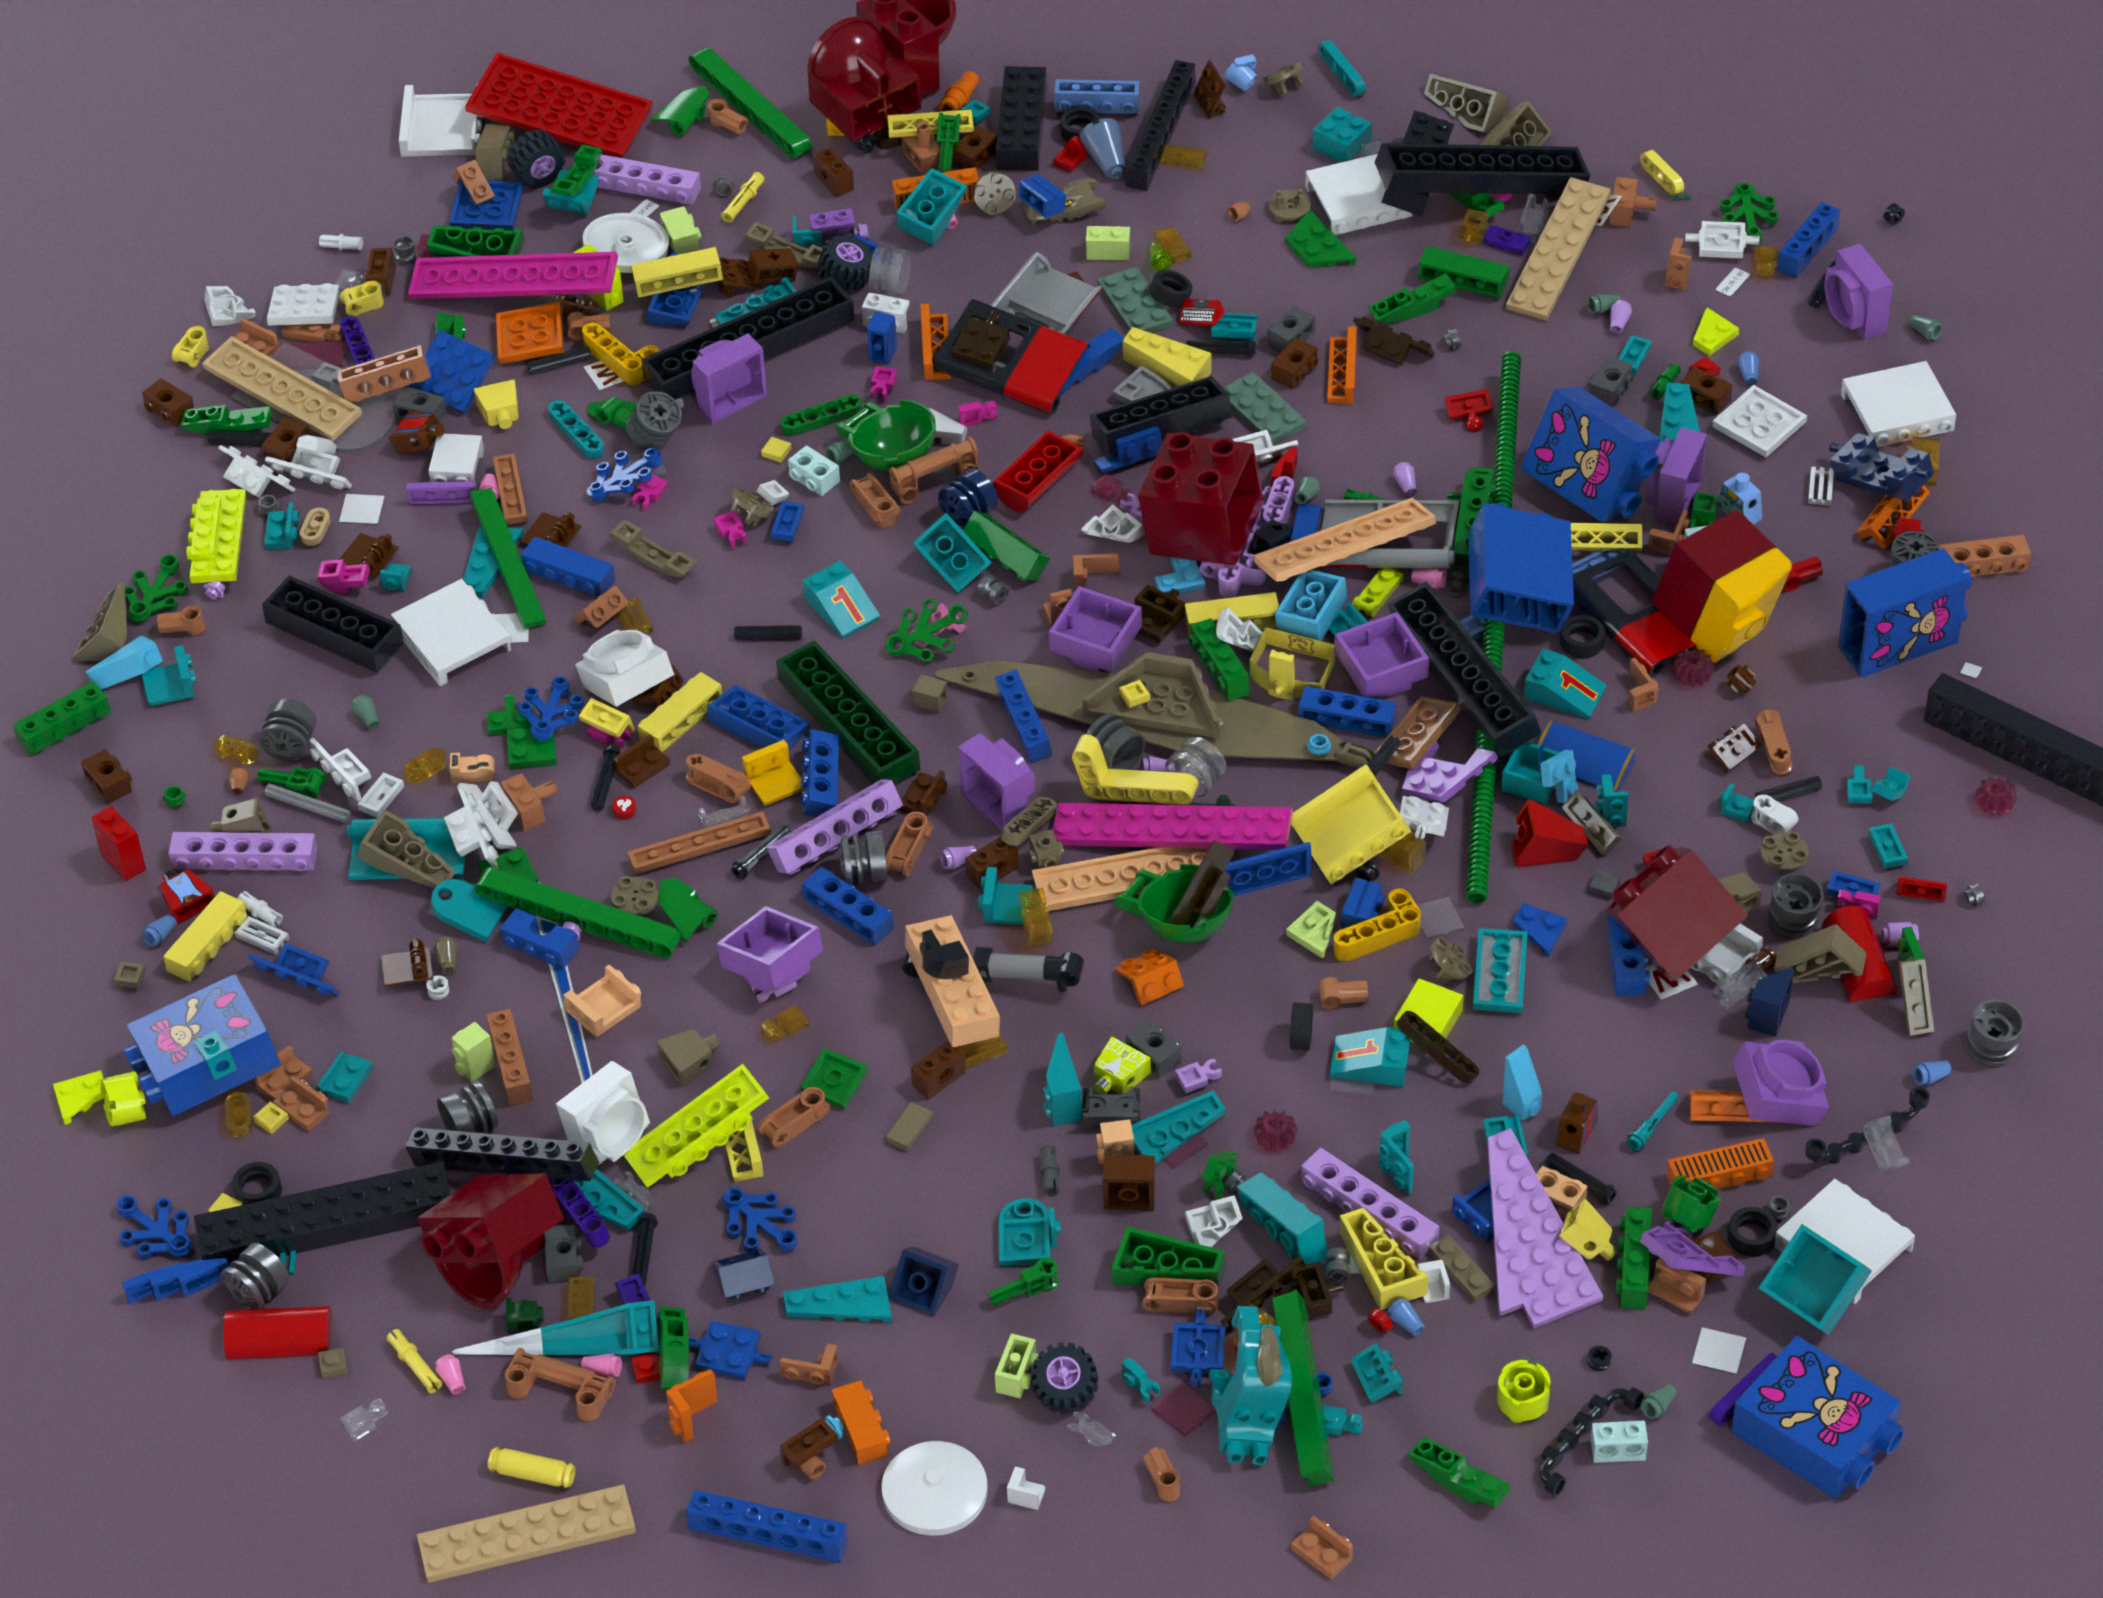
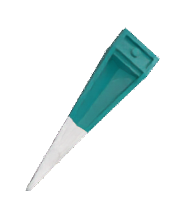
M655 1301L627 1303L542 1328L455 1349L452 1353L455 1355H514L518 1348L525 1349V1352L533 1355L541 1354L544 1356H596L614 1353L615 1356H635L659 1353Z

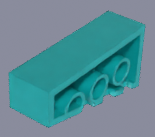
M1670 382L1666 384L1660 443L1664 442L1665 438L1675 440L1681 427L1700 432L1689 384Z
M1262 1172L1237 1186L1240 1205L1260 1226L1265 1225L1269 1236L1275 1242L1277 1240L1282 1242L1286 1248L1285 1253L1291 1259L1301 1256L1305 1264L1317 1261L1320 1264L1325 1261V1253L1327 1251L1323 1229L1325 1224L1319 1215L1313 1214L1304 1203H1299L1292 1197L1289 1191H1284L1277 1185L1274 1179H1269Z

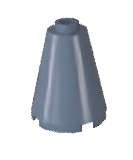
M1102 118L1099 119L1100 123L1095 125L1090 123L1083 128L1079 138L1086 151L1108 178L1115 179L1121 177L1126 170L1121 129L1116 120Z

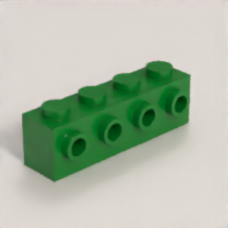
M1426 246L1418 263V279L1431 281L1447 273L1456 288L1501 298L1509 282L1510 265Z
M1465 472L1453 549L1455 551V563L1469 565L1468 532L1483 503L1489 504L1490 497H1495L1496 484H1492L1493 475Z
M973 511L963 530L978 548L984 549L983 553L992 559L997 558L1001 561L1000 565L1010 571L1014 570L1017 572L1016 576L1025 582H1028V580L1038 581L1050 560V557L986 513Z
M1212 618L1191 624V635L1188 636L1189 643L1227 701L1250 695L1249 674L1228 642L1222 641L1217 637V626Z
M92 681L14 723L13 728L16 739L31 756L111 713L108 697Z
M1626 1206L1625 1216H1620L1619 1231L1624 1232V1237H1619L1618 1252H1623V1258L1618 1257L1617 1273H1622V1279L1617 1278L1616 1294H1621V1308L1646 1309L1650 1252L1648 1251L1649 1248L1642 1244L1640 1240L1643 1233L1651 1229L1652 1208Z

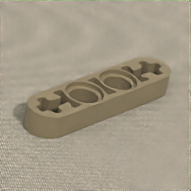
M1038 797L1004 826L1001 836L1003 842L1014 846L1022 844L1029 838V835L1035 833L1054 816L1056 802L1048 797Z

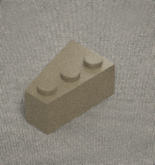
M485 124L476 146V162L487 181H505L508 167V151L512 148V144L515 141V133L511 132L510 125Z
M1744 872L1717 879L1746 913L1760 906L1762 890Z
M1835 924L1780 946L1774 970L1780 972L1788 968L1794 969L1792 983L1819 980V976L1832 975V978H1840L1841 974L1854 973L1855 976L1863 974L1867 953Z

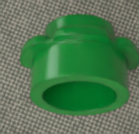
M179 786L168 787L163 795V801L169 807L182 805L185 802L184 798H186V793Z

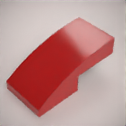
M1293 446L1279 459L1271 475V487L1278 477H1294L1298 462V447Z

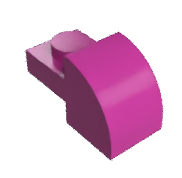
M343 559L322 561L317 578L320 584L327 590L336 594L347 595L349 588L366 587L370 569L368 564L346 566Z

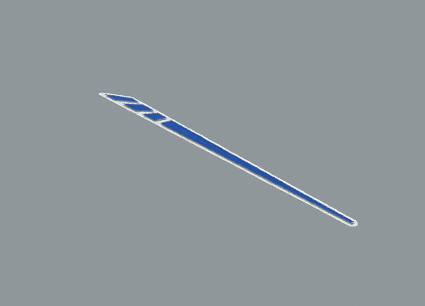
M536 916L540 935L548 934L558 925L556 922ZM549 964L581 1082L584 1083L593 1074L581 1024L565 1011L563 995L569 990L573 991L568 966L566 965L563 969Z

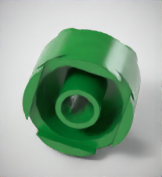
M1686 1175L1676 1176L1663 1203L1662 1215L1667 1219L1683 1224V1228L1689 1232H1697L1698 1229L1708 1228L1722 1199L1721 1196H1717L1719 1191L1711 1184L1694 1177L1693 1181L1685 1180Z

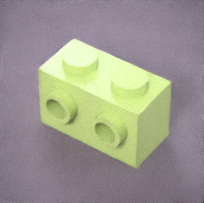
M684 206L660 213L661 226L668 234L669 245L673 253L683 254L699 249L700 230L698 227H694L693 216L691 213H687Z
M1087 226L1086 260L1129 261L1130 227Z
M473 1022L451 1037L453 1044L452 1053L456 1060L455 1068L461 1076H466L472 1082L495 1067L490 1035L476 1022Z
M1011 1333L995 1373L996 1393L1021 1399L1024 1389H1029L1032 1378L1030 1373L1032 1368L1034 1369V1360H1039V1355L1036 1353V1339Z

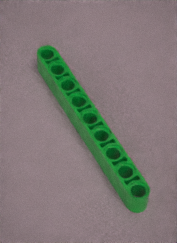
M706 47L689 56V63L692 69L791 159H795L812 150V143L809 137L712 49Z
M486 868L474 888L475 892L484 899L514 909L517 908L562 925L567 921L573 922L583 932L662 958H670L681 939V933L672 926L496 868Z

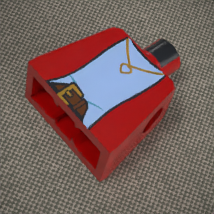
M168 870L163 875L164 882L160 884L162 897L170 915L175 918L177 925L202 913L215 898L213 889L191 870H185L178 875L174 870Z

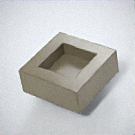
M121 961L114 977L115 986L139 989L146 971L144 964Z
M344 1347L318 1352L323 1379L348 1374Z

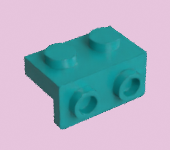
M1611 774L1601 775V785L1596 787L1597 799L1599 800L1595 801V808L1612 827L1626 826L1628 792H1614Z

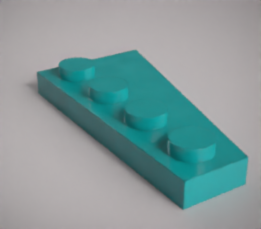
M785 277L780 280L781 284L775 287L770 285L764 288V293L758 296L753 294L747 297L745 303H736L715 314L716 323L719 326L792 294L797 290L788 278Z
M479 525L463 581L473 587L478 598H484L494 583L499 568L483 528ZM509 528L516 545L518 540L523 538L524 530L522 528Z
M1213 1090L1132 1124L1134 1148L1139 1155L1155 1156L1156 1165L1225 1115V1107Z
M597 1169L590 1182L573 1180L602 1219L629 1231L637 1224L638 1218L643 1213H646L641 1205Z
M884 1276L783 1292L787 1318L820 1320L821 1317H832L838 1321H844L845 1318H859L861 1322H870L871 1319H883V1323H892Z

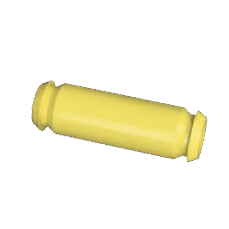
M500 1447L493 1448L488 1458V1469L491 1472L496 1470L501 1475L555 1487L563 1485L564 1489L571 1487L575 1478V1466L572 1463L567 1465L561 1460L507 1448L500 1450Z

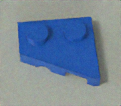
M1522 903L1513 919V926L1518 931H1528L1527 939L1532 944H1538L1543 949V954L1549 957L1567 926L1568 918Z

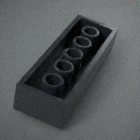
M1004 67L996 144L997 169L1039 170L1047 91L1046 67Z
M1414 110L1402 144H1448L1454 124ZM1385 190L1381 203L1422 217L1430 193L1386 192Z
M1212 376L1090 414L1093 438L1109 457L1118 456L1116 439L1154 426L1160 429L1161 440L1163 441L1167 433H1186L1192 430H1200L1205 426L1221 423L1226 419L1232 418L1230 396Z
M290 575L262 603L267 624L376 673L404 644L400 624Z

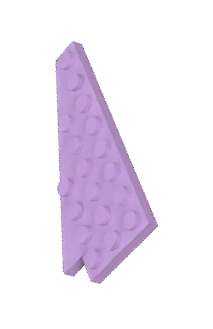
M1510 1128L1488 1137V1160L1500 1317L1522 1308L1533 1329L1603 1301L1604 1296L1581 1254L1560 1237L1563 1222L1512 1129Z

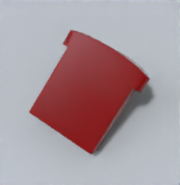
M1074 136L1065 144L1062 151L1053 159L1054 166L1072 173L1087 158L1085 148L1080 139Z

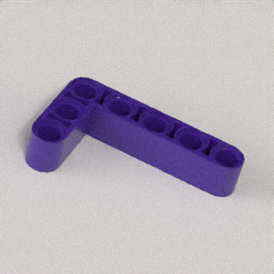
M548 1178L558 1204L573 1224L576 1225V1228L589 1245L595 1248L605 1246L610 1240L607 1227L602 1217L573 1180Z

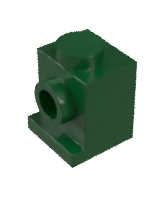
M506 1298L508 1334H518L538 1329L539 1322H544L543 1306L538 1307L537 1301L522 1300L512 1302V1298Z

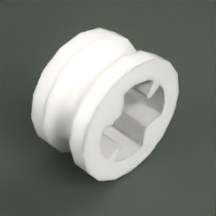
M437 975L427 981L426 986L430 998L441 1000L448 996L449 986L448 980L445 977Z

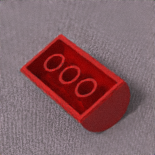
M1047 430L993 481L998 498L1014 511H1025L1082 457L1083 448Z
M1846 906L1830 913L1824 919L1821 929L1823 930L1835 924L1838 925L1867 953L1862 975L1855 976L1854 973L1841 974L1840 979L1849 1002L1897 994V986L1868 912L1859 906Z
M309 1306L226 1310L223 1325L226 1359L318 1355V1352L330 1350L331 1307Z

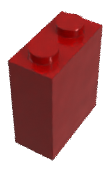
M112 806L91 817L100 854L127 882L144 872L146 866L138 833Z

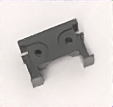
M1082 1087L1084 1103L1082 1122L1084 1129L1100 1126V1123L1105 1119H1116L1118 1121L1130 1119L1131 1125L1140 1121V1087H1130V1095H1092V1087Z

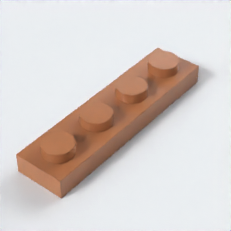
M515 453L493 457L506 524L528 522Z

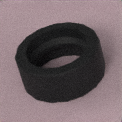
M1075 107L1067 110L1060 119L1061 136L1067 142L1074 136L1079 138L1082 129H1073L1069 126L1076 123L1098 124L1100 123L1099 115L1094 110L1086 107Z
M1159 270L1153 276L1149 292L1157 302L1168 307L1179 308L1183 307L1185 299H1189L1193 286L1184 275L1178 272Z
M1577 615L1568 618L1561 628V647L1572 657L1581 659L1591 658L1603 649L1604 627L1599 620L1592 616ZM1584 631L1593 634L1596 638L1589 642H1579L1570 638L1569 635L1574 632Z
M1294 1002L1292 1005L1290 1049L1310 1050L1313 1024L1312 1003Z
M265 1162L248 1163L238 1169L233 1176L232 1186L235 1198L243 1202V1205L281 1197L282 1185L279 1173L273 1165ZM257 1178H265L272 1182L269 1189L258 1194H249L242 1189L246 1183Z
M1744 1207L1737 1210L1731 1216L1729 1222V1243L1734 1250L1742 1255L1753 1257L1768 1253L1775 1244L1776 1231L1778 1230L1776 1219L1771 1213L1758 1207ZM1753 1223L1765 1228L1768 1234L1762 1239L1751 1240L1740 1235L1738 1228L1744 1224Z

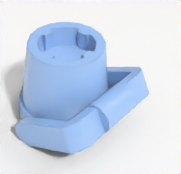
M1254 54L1236 58L1223 76L1226 81L1231 82L1244 92L1254 84L1258 77L1254 72L1257 64Z

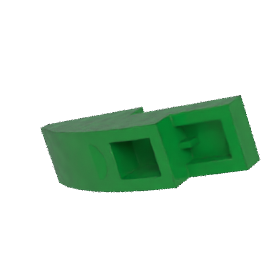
M1445 273L1412 291L1405 287L1368 306V309L1378 323L1409 320L1439 308L1438 302L1456 293L1457 289L1450 277Z
M226 405L193 408L184 411L181 427L182 429L208 435L209 431L253 432L256 429L269 428L273 412L270 406L229 411Z
M659 1306L661 1391H667L674 1385L688 1380V1318H685V1308Z
M1424 1436L1408 1453V1457L1438 1483L1475 1505L1478 1501H1481L1496 1508L1511 1491L1509 1483L1467 1464L1464 1455Z

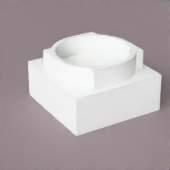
M617 629L592 644L588 652L582 654L584 660L575 664L583 688L616 707L674 675L667 652L654 645L648 635L637 630L619 631Z
M613 1061L556 1103L568 1141L590 1142L599 1160V1164L607 1158L615 1162L627 1153L638 1142L644 1129L650 1124L646 1108L639 1099L631 1072Z

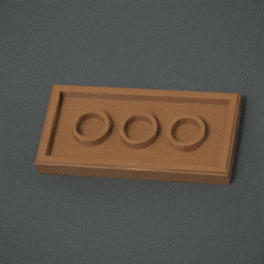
M1421 696L1377 748L1375 753H1377L1390 735H1394L1399 738L1401 745L1386 764L1414 769L1433 743L1437 741L1460 713V705Z

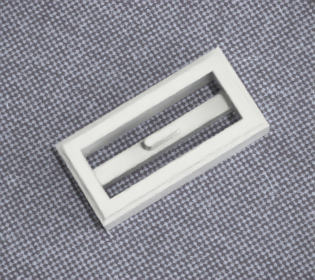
M1811 467L1808 504L1831 506L1834 474L1832 468H1829V471H1825V468L1820 467V470H1816V467ZM1815 476L1819 477L1818 499H1813ZM1824 477L1828 478L1827 500H1822Z
M250 916L247 917L235 932L236 938L274 955L278 953V948L284 946L283 942L289 940L287 932ZM266 933H267V934H270V935H272V936H274V937H277L278 939H275V938H273V937H270V936L266 935Z

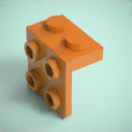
M1148 949L1135 959H1126L1115 968L1117 974L1131 981L1137 1002L1140 1005L1149 1003L1184 986L1177 961L1156 949Z
M712 1370L700 1372L693 1378L681 1384H676L666 1391L670 1428L675 1436L679 1435L684 1443L694 1439L691 1415L717 1401L715 1374Z

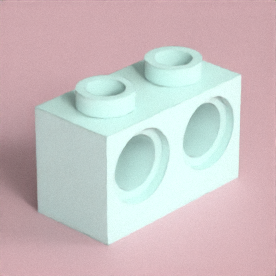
M807 445L788 459L789 476L821 496L840 482L839 465Z
M1645 1421L1592 1423L1591 1448L1593 1463L1646 1460L1648 1439Z

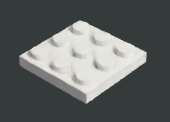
M325 283L322 285L302 284L300 286L280 285L274 287L267 315L268 325L333 323L340 293L339 285Z
M1753 385L1713 420L1712 427L1766 458L1807 422V415Z

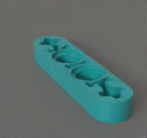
M1331 40L1320 42L1318 44L1320 56L1354 97L1365 94L1366 85L1364 80Z
M562 400L551 402L548 406L549 417L586 457L590 459L602 457L604 454V444L599 436L566 402ZM568 421L576 422L574 425H565ZM579 434H587L584 438L576 437Z

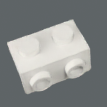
M868 293L862 305L863 326H868L874 312L894 315L896 333L905 334L907 329L906 311L910 305L909 300Z

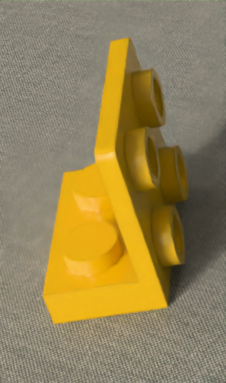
M785 740L742 757L743 773L749 778L752 789L764 806L804 790V787H801V777L790 762L789 748Z

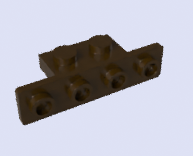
M1354 317L1353 319L1358 328L1369 332L1362 346L1363 350L1400 365H1403L1410 348L1431 357L1435 355L1431 348L1432 345L1426 341H1414L1410 335L1400 332V334L1394 333L1392 328L1383 324L1380 327L1374 325V322L1366 317L1361 319Z
M1216 840L1211 843L1168 921L1169 924L1190 925V928H1193L1200 915L1208 918L1209 915L1215 912L1221 893L1223 894L1230 884L1229 879L1231 875L1224 871L1234 854V850Z
M1298 1256L1278 1272L1265 1257L1226 1291L1238 1306L1257 1307L1259 1310L1268 1297L1271 1295L1276 1296L1283 1290L1286 1282L1290 1279L1298 1278L1303 1273V1268L1306 1265L1303 1258ZM1237 1307L1221 1320L1226 1331H1229L1231 1328L1236 1329V1327L1232 1326L1231 1321Z

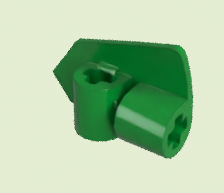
M705 86L685 90L651 118V122L668 121L670 130L678 136H683L695 120L701 121L706 112V101L710 97V93Z
M613 396L607 400L589 403L588 415L605 425L611 422L627 431V420L637 403L620 400Z
M677 878L660 880L658 904L675 928L681 933L685 942L690 939L699 925L708 929L715 923L718 911L700 900L699 895L694 889Z

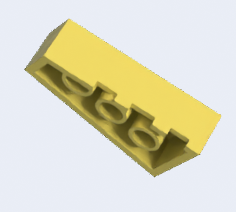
M1134 327L1131 328L1123 339V360L1137 368L1143 366L1171 384L1173 388L1209 377L1212 372L1210 352Z
M1364 1208L1340 1215L1339 1234L1380 1310L1390 1308L1400 1298L1410 1301L1428 1295V1275L1415 1266V1262L1409 1255L1406 1256L1398 1248L1399 1245L1393 1238L1390 1239L1384 1233V1229Z

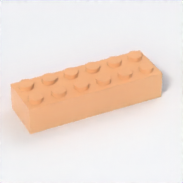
M950 915L906 925L905 947L952 1048L999 1037L1000 1015L953 916ZM932 929L940 945L960 941L969 956V973L953 979H938L927 974L922 968L923 956L920 951L922 932Z

